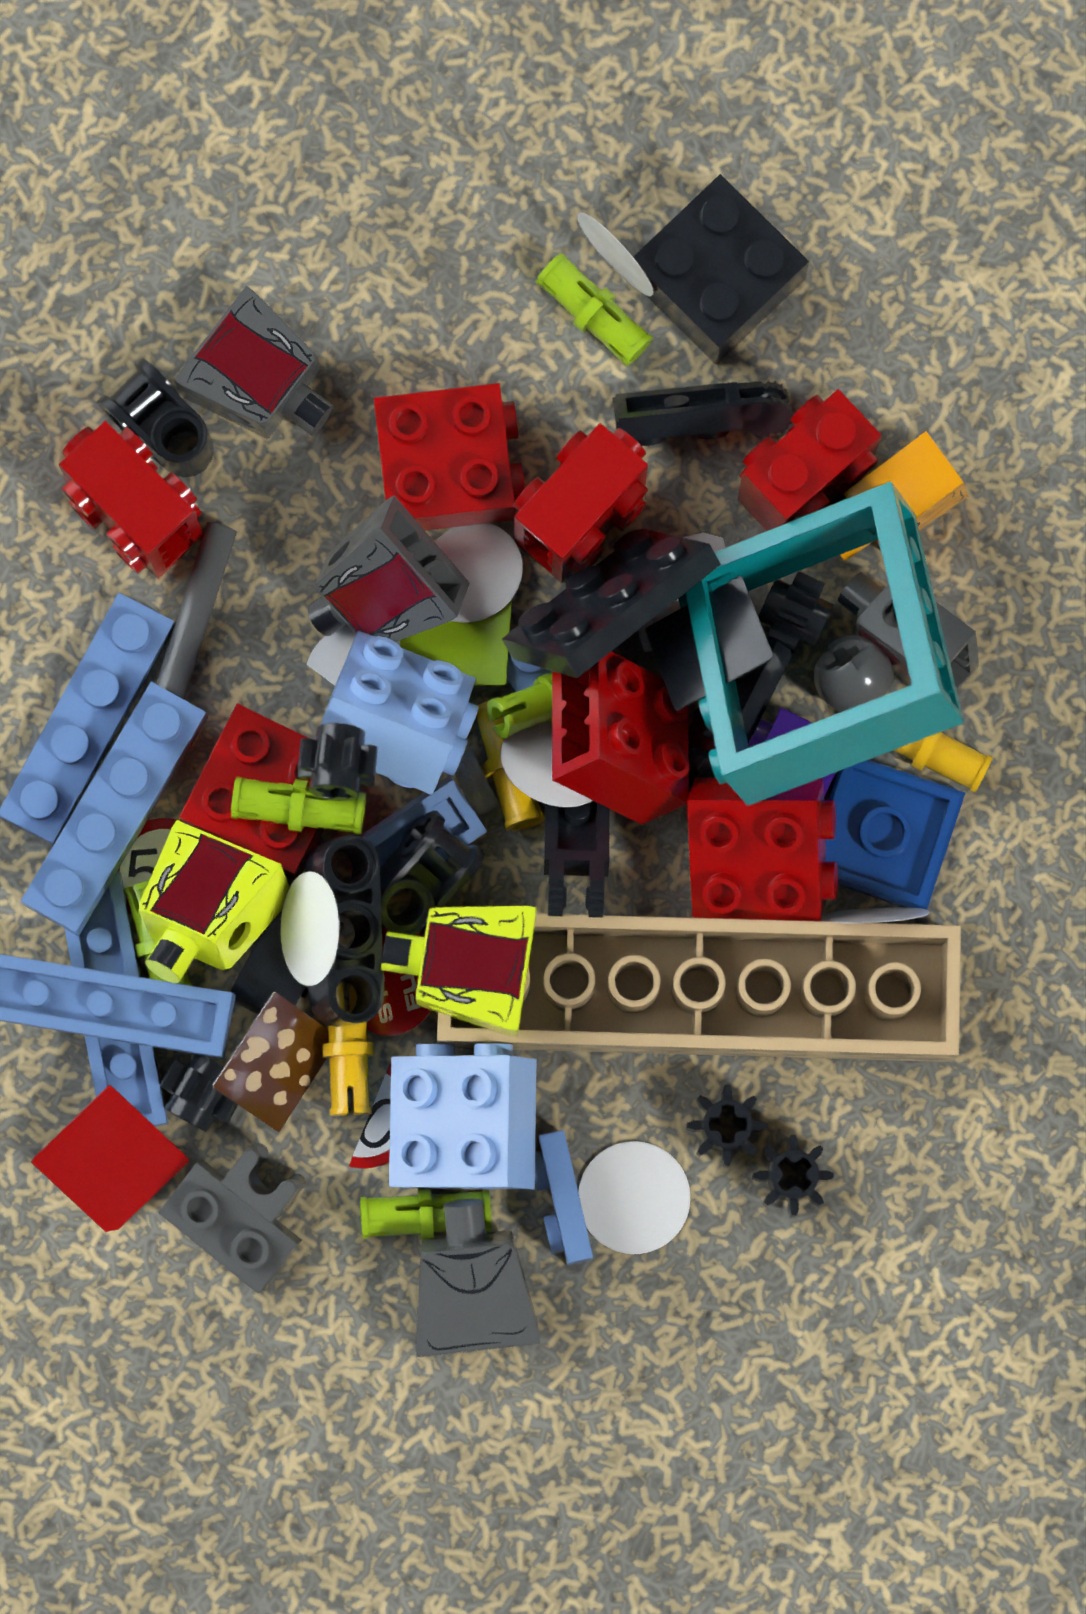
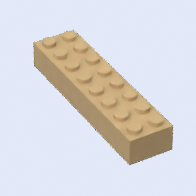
M536 914L518 1037L508 1036L438 1012L437 1042L438 1044L454 1045V1048H474V1044L502 1043L513 1044V1050L952 1062L959 1056L961 926L603 915V918L589 917V915L563 914V917Z

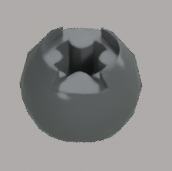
M849 634L833 640L828 644L829 649L820 657L814 668V683L819 697L838 712L846 711L884 696L894 680L893 664L890 658L874 642L861 635Z

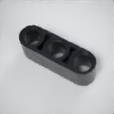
M350 834L318 844L309 853L305 864V872L318 873L327 881L336 900L338 916L343 915L348 918L355 931L354 941L349 948H345L338 942L336 956L327 976L320 983L308 986L312 1012L318 1020L334 1027L369 1021L379 1012L384 998V973L381 970L383 944L380 862L377 851L369 841L361 836ZM336 850L342 851L351 860L353 870L348 883L340 881L332 871L331 862ZM343 979L352 984L357 995L356 1005L350 1013L340 1008L335 996L336 988Z

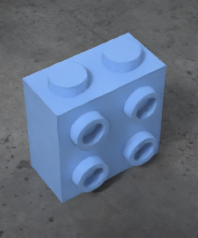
M358 630L320 725L325 723H344L363 729L366 733L364 745H375L378 747L376 773L389 777L391 781L402 787L416 788L432 795L441 773L445 772L454 776L468 742L466 738L479 706L468 702L476 678L461 672L457 667L448 662L430 660L401 648L399 644L389 638L374 637Z
M502 1043L474 1044V1056H454V1045L417 1044L415 1056L391 1057L389 1187L412 1189H535L537 1059L513 1056V1044Z

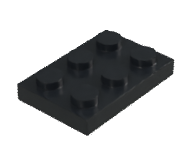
M644 528L631 531L617 540L613 546L614 551L596 566L586 567L572 575L566 582L567 588L548 603H542L527 610L519 618V626L503 637L502 641L514 660L578 678L721 564L709 543Z

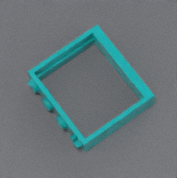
M891 481L714 552L721 565L679 597L680 608L687 605L689 608L705 690V696L699 699V708L707 728L713 733L716 749L709 752L711 767L720 785L727 782L747 806L964 723L916 516ZM879 539L912 685L749 748L735 679L727 684L725 682L709 592L738 576H742L747 590L750 591Z

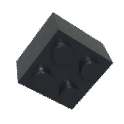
M721 174L633 256L652 285L653 295L647 297L715 365L727 356L805 281L809 261Z

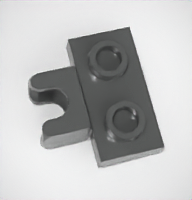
M254 1143L241 1155L225 1177L203 1159L197 1162L158 1213L259 1294L302 1241L301 1238L277 1219L283 1215L304 1188L306 1180L302 1175L295 1174L288 1180L283 1181L277 1188H270L264 1185L260 1179L259 1170L268 1156V1149L261 1143Z

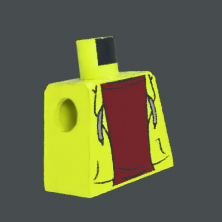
M177 820L169 833L139 904V913L148 934L158 942L147 958L146 966L155 975L170 983H179L194 958L220 970L232 968L283 909L285 897L290 887L282 865Z
M536 907L430 908L425 937L387 931L381 970L419 976L415 1000L416 1004L421 1007L508 1036L518 1037L536 919Z

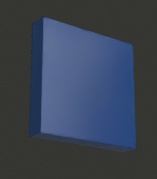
M870 760L838 771L829 800L835 801L836 806L835 838L825 839L826 861L837 862L838 886L900 907L927 910L965 792Z

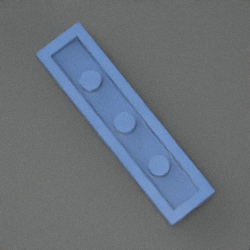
M118 592L0 808V818L54 845L84 795L168 641L175 621Z
M150 682L20 901L23 906L79 937L207 721L208 715L204 710Z
M119 871L115 874L79 937L65 929L71 966L141 977L134 948L135 943L126 896L123 890L122 874ZM85 1036L96 1097L108 1085H111L155 1127L169 1125L167 1112L164 1109L165 1101L162 1088L160 1087L161 1080L155 1048Z
M0 954V1021L225 1058L236 997L234 993Z

